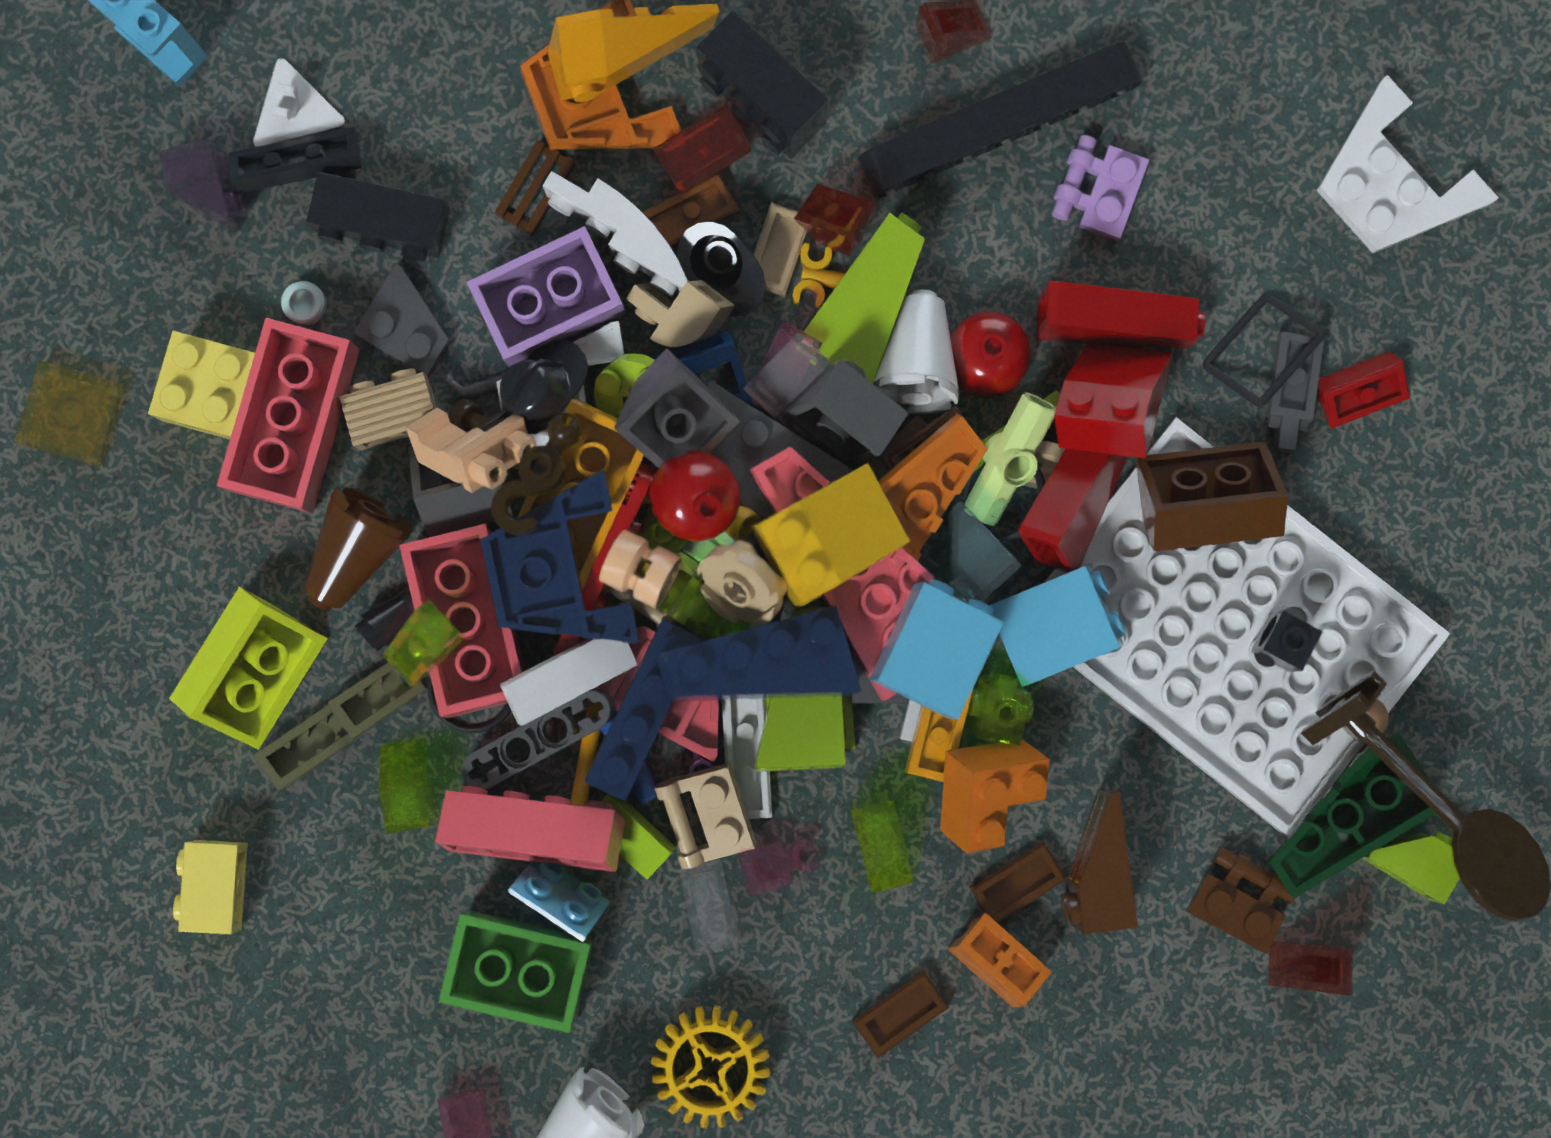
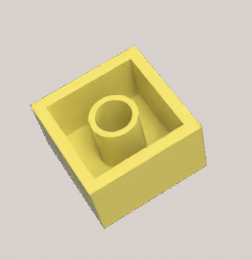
M172 331L148 414L163 422L230 439L255 353Z

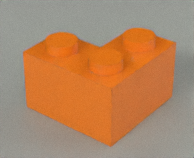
M1022 738L946 751L940 831L965 853L1005 846L1008 806L1046 800L1050 759Z

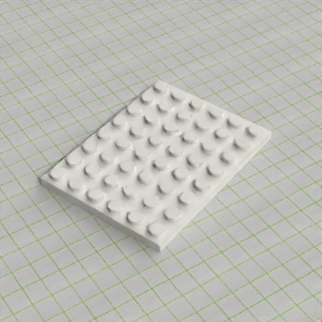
M1176 417L1148 450L1147 455L1213 448V446ZM1135 467L1109 499L1080 566L1081 568L1090 564L1093 572L1100 570L1103 574L1110 592L1109 595L1104 596L1110 613L1118 611L1127 635L1121 637L1124 645L1116 650L1076 665L1074 668L1288 838L1365 744L1362 740H1355L1348 735L1342 727L1313 746L1301 732L1305 727L1320 718L1315 713L1317 709L1375 671L1387 683L1377 699L1385 705L1389 713L1450 633L1288 505L1285 533L1282 537L1153 551L1143 522L1137 469ZM1054 568L1043 583L1067 574V572ZM1284 610L1323 631L1303 671L1288 672L1251 652L1270 613Z

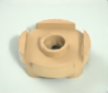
M737 540L732 545H720L714 548L701 561L697 569V576L702 573L705 582L700 587L704 598L719 615L736 624L739 619L752 622L748 628L766 625L781 609L782 598L787 592L785 580L780 575L774 573L756 555L753 547L747 542Z

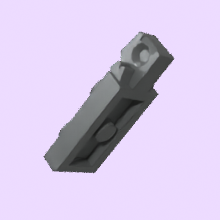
M1286 331L1278 333L1271 385L1315 336ZM1324 339L1268 401L1266 417H1268L1267 428L1275 429L1272 452L1290 454L1292 451H1295L1298 433H1307L1308 425L1313 421Z

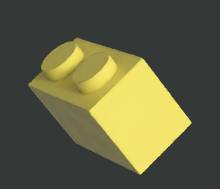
M206 840L184 842V850L181 849L179 851L176 863L177 875L182 876L181 894L176 895L173 906L174 919L179 920L178 932L233 934L242 930L248 843Z

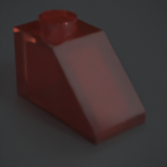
M816 184L794 217V220L823 247H830L832 251L850 256L873 222L876 205L871 200Z

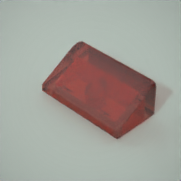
M725 104L654 147L653 150L671 184L679 193H683L750 153L752 148L730 109Z

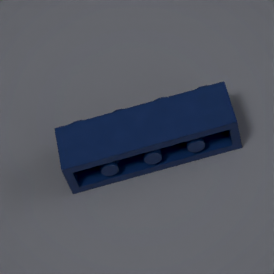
M662 619L583 783L616 799L626 801L673 702L668 701L656 658L664 652L701 643L703 638Z

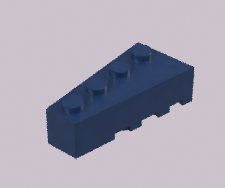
M836 605L664 652L656 658L668 701L767 699L781 697L805 698L816 696L840 697L862 692Z

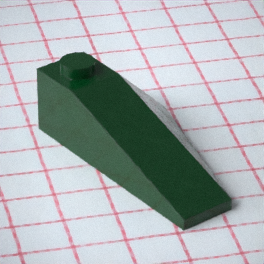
M1396 731L1387 736L1386 738L1428 778L1400 733ZM1368 748L1356 756L1268 861L1291 897L1295 899L1436 813Z

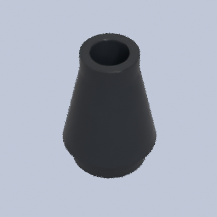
M404 589L393 598L360 615L362 620L355 625V628L377 652L385 645L389 648L415 615L411 595Z

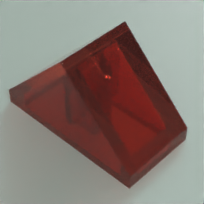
M975 0L925 2L919 7L915 28L932 64L992 38Z
M1272 942L1269 948V985L1346 996L1352 995V949L1337 943Z

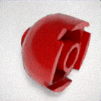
M995 311L976 313L961 321L950 334L958 387L965 393L983 399L1002 396L1014 390L1026 376L1031 361L1030 342L1022 326L1010 316Z
M699 450L686 451L687 454H682L675 459L671 457L664 461L654 474L649 490L650 503L659 524L677 538L693 542L712 540L727 531L737 518L741 504L740 485L730 467L712 453Z

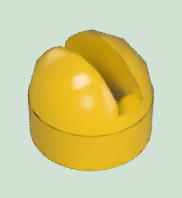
M740 506L737 518L725 532L734 541H744L752 531L750 527L759 523L762 518L752 509Z

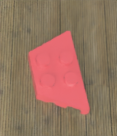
M645 626L637 629L639 643H628L638 665L593 688L603 689L608 692L614 699L616 711L655 631ZM719 700L673 701L658 733L714 763L718 751Z

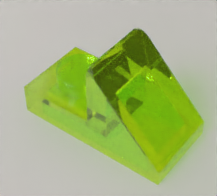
M428 600L415 610L382 656L413 688L460 645L462 638L459 635L460 632L450 623L449 619Z

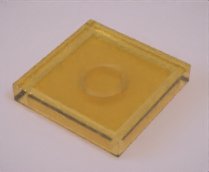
M39 360L14 443L101 467L126 385Z

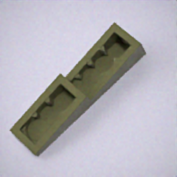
M400 654L329 701L326 707L255 753L254 758L280 794L424 692L426 688L402 654ZM397 672L403 674L408 681V688H406L404 683L401 681V679L397 675Z

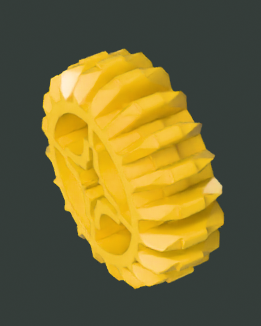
M717 1005L713 1007L712 1019H705V1011L702 1006L695 1009L696 1022L692 1023L685 1012L679 1015V1021L683 1027L681 1031L675 1025L667 1024L665 1031L673 1039L672 1042L664 1038H658L655 1044L659 1050L667 1054L654 1055L651 1059L652 1065L664 1068V1070L652 1075V1082L656 1084L667 1082V1086L658 1092V1098L665 1100L673 1095L675 1099L671 1102L668 1110L671 1114H675L682 1106L687 1108L683 1119L687 1124L692 1121L694 1113L702 1114L700 1120L702 1128L708 1127L710 1115H716L719 1127H725V1112L728 1111L731 1112L736 1121L742 1120L743 1114L739 1104L742 1103L748 1109L754 1110L757 1103L749 1093L764 1095L766 1091V1086L755 1080V1078H768L770 1076V1068L757 1065V1063L769 1059V1051L765 1049L754 1050L755 1047L763 1042V1035L757 1033L748 1038L746 1034L751 1030L753 1022L747 1019L739 1028L736 1027L734 1024L737 1020L738 1012L735 1010H731L727 1021L720 1020L721 1007ZM700 1033H722L732 1038L736 1044L716 1049L711 1047L705 1038H702ZM688 1039L696 1062L691 1068L686 1070L685 1074L677 1078L674 1069V1058L680 1046ZM703 1054L705 1057H712V1062L715 1058L719 1061L723 1060L718 1067L719 1081L716 1076H709V1072L707 1075H704L702 1072L698 1073L703 1068ZM745 1055L748 1072L741 1087L733 1093L729 1086L730 1082L727 1079L726 1071L736 1063L738 1058ZM706 1085L712 1088L716 1095L720 1096L721 1100H701L690 1095L685 1089Z

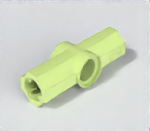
M1027 392L1022 394L1003 432L995 434L985 444L988 450L984 454L983 460L986 464L962 507L969 516L976 518L984 524L994 526L999 522L1016 488L1031 481L1038 468L1035 453L1055 418L1056 407L1036 395Z

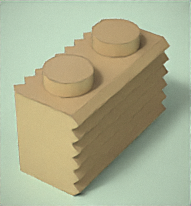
M415 369L401 370L390 375L391 382L375 386L374 381L356 383L349 387V394L339 396L354 447L364 450L409 437L406 427L437 408L429 378L423 372L417 374Z

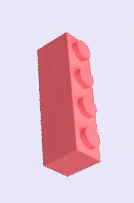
M462 786L461 792L448 790L445 792L435 842L450 852L616 872L625 819L613 810L614 806L612 804L602 801H587V807L571 805V800L559 796H545L544 802L529 800V795L516 791H504L503 797L488 795L487 790L473 786Z

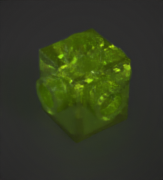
M999 673L994 674L993 679L978 678L977 687L972 691L967 711L968 715H970L968 727L978 739L1020 745L1024 724L1030 723L1034 704L1031 694L1021 686L1018 678Z

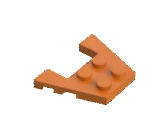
M612 0L602 9H612L614 17H623L632 14L631 11L634 8L631 0ZM549 45L520 65V72L550 150L680 148L685 144V139L672 106L629 119L616 85L599 93L596 98L589 101L575 102L573 98L561 101L548 56Z

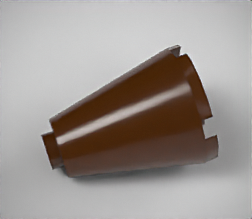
M339 486L335 487L329 500L304 584V589L309 594L307 597L309 602L325 611H330L332 607L342 608L400 548L399 545L403 544L413 532L412 525L399 513L395 520L391 519L389 514L382 509L386 504L362 491L347 486L341 491Z

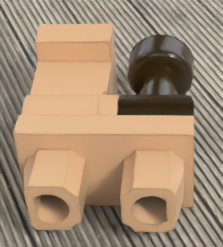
M467 398L457 401L451 407L449 415L441 409L435 408L406 427L417 461L456 483H463L464 489L471 493H474L483 486L493 490L505 482L506 470L517 463L519 464L521 456L528 449L537 446L535 439L527 433L523 417L516 414L510 415L508 411L504 410L490 418L486 417L482 406Z

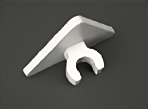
M279 59L276 61L253 143L258 147L301 138L342 127L345 120L285 59Z

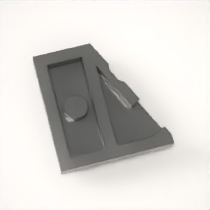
M397 263L391 269L353 332L357 337L410 368L415 369L419 373L423 372L428 378L451 342L402 266Z

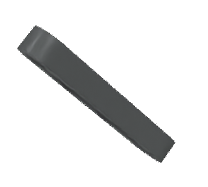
M591 689L531 722L516 728L467 756L462 764L461 773L463 780L468 786L489 789L606 726L615 715L616 705L614 699L603 689ZM588 698L593 703L598 701L602 703L603 709L598 712L600 720L594 715L577 722L574 715L590 706ZM552 717L560 718L566 723L567 735L561 742L552 740L547 734L546 726ZM516 737L526 740L531 749L529 758L524 762L517 761L510 753V744ZM497 757L500 758L503 764L490 770L487 773L488 778L485 775L477 777L475 769L480 766L479 761L483 764Z

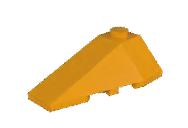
M718 4L672 6L665 9L660 15H652L648 7H637L631 11L632 14L623 17H614L612 9H598L556 17L548 56L561 101L572 98L575 102L592 100L599 93L608 90L700 37L714 27L720 12Z

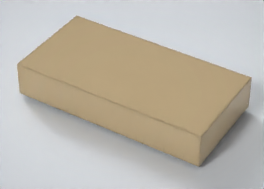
M772 202L754 252V257L758 260L764 272L765 292L785 298L812 216Z

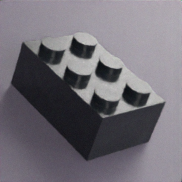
M734 10L697 46L698 69L701 75L699 81L702 86L716 98L722 94L732 104L730 110L742 124L748 127L753 123L763 133L761 136L763 143L774 154L780 155L781 152H784L792 159L826 124L828 98Z

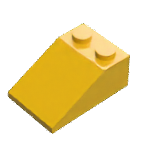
M868 463L750 527L774 572L785 580L787 584L786 594L793 606L804 605L910 542Z

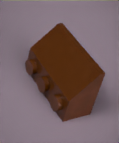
M1265 442L1147 455L1146 458L1136 457L1143 522L1153 551L1175 550L1284 536L1288 493Z

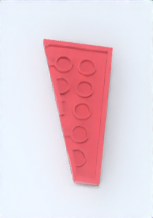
M791 447L750 469L774 514L830 484L825 477ZM902 547L821 595L828 607L837 606L846 639L868 678H870L914 583L925 582L929 584L930 580L934 579V576ZM871 681L882 701H886L897 694Z

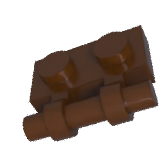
M1220 846L1215 853L1213 862L1227 869L1224 876L1220 880L1205 873L1186 912L1267 954L1286 917L1285 914L1271 907L1274 899L1279 896L1290 903H1293L1295 899L1291 897L1274 869L1269 872L1252 863L1251 857L1241 851L1233 853ZM1242 877L1262 887L1256 899L1236 889Z

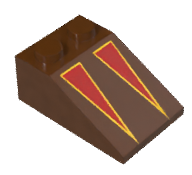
M1106 789L1097 790L1066 881L1067 893L1060 895L1064 920H1069L1072 927L1084 935L1138 928L1120 792Z

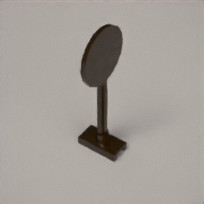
M1375 671L1317 709L1315 713L1320 718L1305 727L1301 732L1313 746L1343 727L1355 740L1361 739L1453 830L1454 834L1451 841L1453 863L1463 886L1477 904L1495 917L1512 922L1535 917L1547 905L1551 890L1549 866L1539 844L1528 830L1508 814L1493 809L1477 810L1465 816L1375 727L1376 721L1367 711L1370 710L1387 685Z

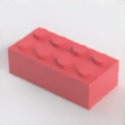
M265 318L217 486L233 493L313 514L343 411L339 396L348 394L360 349L348 339Z
M486 524L399 545L439 715L444 718H451L507 704L508 702L499 684L526 671L516 629L498 627L480 540L492 533V529Z

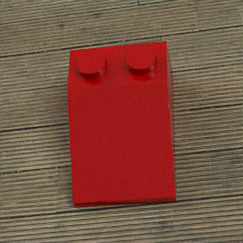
M1087 343L1064 380L1054 413L1058 447L1146 458L1173 353L1169 351Z

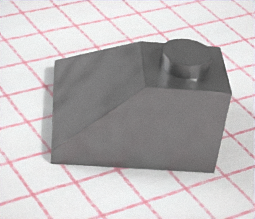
M666 349L635 381L614 428L660 468L664 461L671 457L675 459L682 454H687L686 451L699 450L710 453L740 421L691 370Z

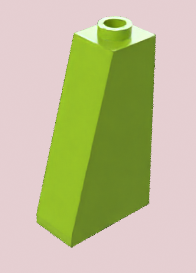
M889 213L801 334L797 343L827 365L840 358L843 361L853 362L865 372V378L873 384L925 240L924 237L918 234L922 227L904 213H900L898 218Z
M811 600L801 605L800 608H793L789 618L827 608L824 600ZM842 696L770 698L754 763L755 772L842 768L846 765Z

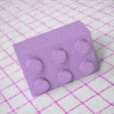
M585 226L467 281V285L508 367L527 359L536 349L553 340L570 341L626 314L618 293Z

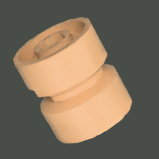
M623 530L615 540L604 561L599 579L600 582L620 592H625L628 589L633 590L634 599L658 609L667 597L677 577L682 557L661 546L652 550L649 548L648 540L628 530ZM645 563H648L650 567L644 579H642L639 575Z

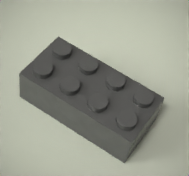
M709 381L707 387L740 421L710 452L728 465L740 485V505L752 509L761 518L774 515L750 469L788 447L794 449L830 483L854 471L714 382Z

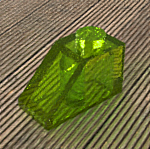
M424 738L380 746L379 794L386 834L438 824Z
M888 798L849 809L871 894L914 883L893 799Z

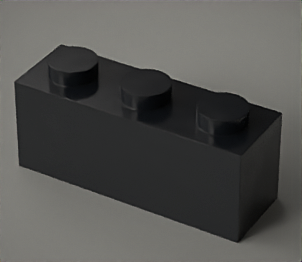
M318 172L306 222L314 231L318 232L317 237L322 240L342 244L344 238L360 241L359 247L369 251L384 253L385 247L401 250V256L425 262L427 256L436 258L440 256L450 208L446 201L441 198Z

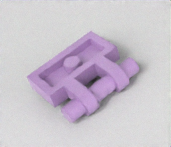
M1081 135L1076 149L1070 151L1067 159L1069 169L1063 184L1057 186L1054 194L1056 204L1052 216L1067 221L1072 207L1084 211L1078 227L1119 241L1149 159L1111 145L1107 148L1103 160L1095 158L1092 153L1097 140L1087 135ZM1085 172L1097 176L1090 196L1079 190Z

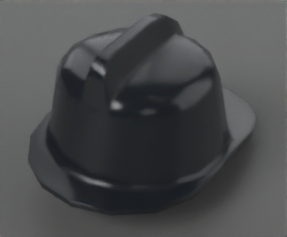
M713 221L699 222L685 231L679 241L677 253L679 263L687 277L691 281H704L733 303L735 306L728 315L730 317L745 316L756 310L764 297L766 289L765 276L758 260L750 252L744 238L724 224Z
M553 340L536 349L526 360H521L511 365L504 373L500 382L502 410L508 411L510 415L516 414L523 417L528 434H537L546 430L549 421L565 409L586 381L588 362L585 353L577 344L568 340Z

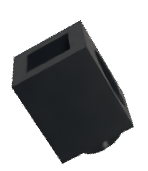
M1284 610L1270 613L1251 652L1288 672L1303 671L1323 631Z

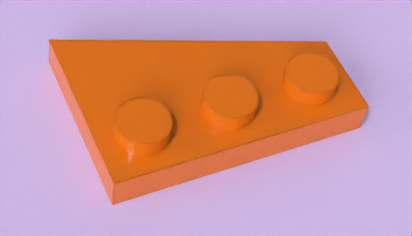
M955 414L878 481L910 540L902 548L917 562L922 555L920 551L932 532L936 533L943 522L941 517L955 495L961 493L988 450L966 420L959 414Z

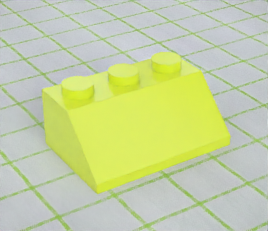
M239 587L169 699L190 718L259 750L328 638L268 601Z

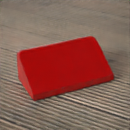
M1387 352L1320 378L1318 381L1317 398L1331 429L1410 399L1403 360L1393 353Z

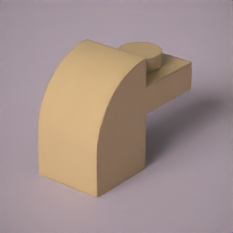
M702 280L686 282L675 300L656 289L650 283L635 284L626 297L629 302L637 307L635 313L641 319L652 325L659 324L650 339L658 344L669 347H680L709 339L720 329L735 306Z

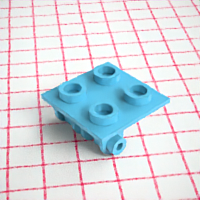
M531 862L508 890L509 893L581 941L591 932L611 902L603 897L601 891L594 885L581 882L567 873L563 865Z

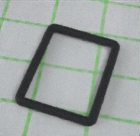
M1263 294L1204 359L1202 366L1205 371L1253 405L1261 407L1267 404L1323 341L1325 332L1321 327L1275 296ZM1268 302L1316 336L1259 398L1217 369L1212 363Z

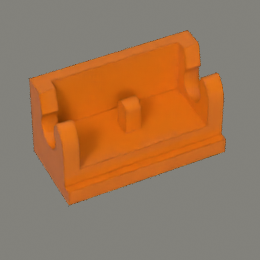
M983 913L981 917L973 919L968 924V930L961 937L955 939L948 947V950L1012 1007L1026 1006L1052 971L987 913Z

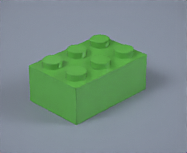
M467 909L459 915L439 1003L570 1033L575 1025L595 939L586 937L581 941L571 933Z

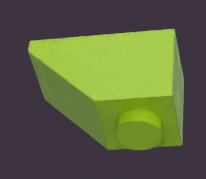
M1437 832L1435 837L1417 834L1391 840L1362 858L1430 901L1444 905L1460 879L1453 863L1452 838L1441 832Z

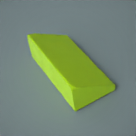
M606 794L601 801L612 804L614 806L613 810L625 819L619 854L648 880L677 847L627 800L621 801Z

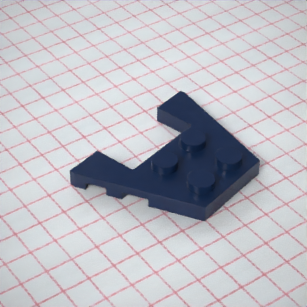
M605 471L592 475L515 519L519 520L528 517L536 519L540 524L537 531L529 535L516 536L499 528L480 539L498 627L582 636L583 638L622 641V643L630 644L639 643L632 602L586 610L568 525L569 519L613 511Z

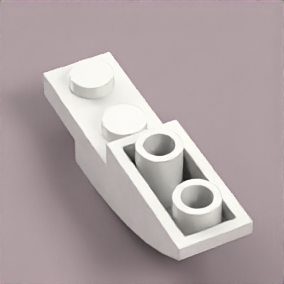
M550 172L542 186L547 197L550 198L548 204L569 217L572 212L587 220L585 226L601 237L607 238L609 234H612L613 237L608 246L611 254L615 256L613 262L620 268L634 275L639 270L652 278L650 284L666 295L673 296L674 292L680 293L688 281L678 259L654 224L633 203L598 178L588 193L556 173Z

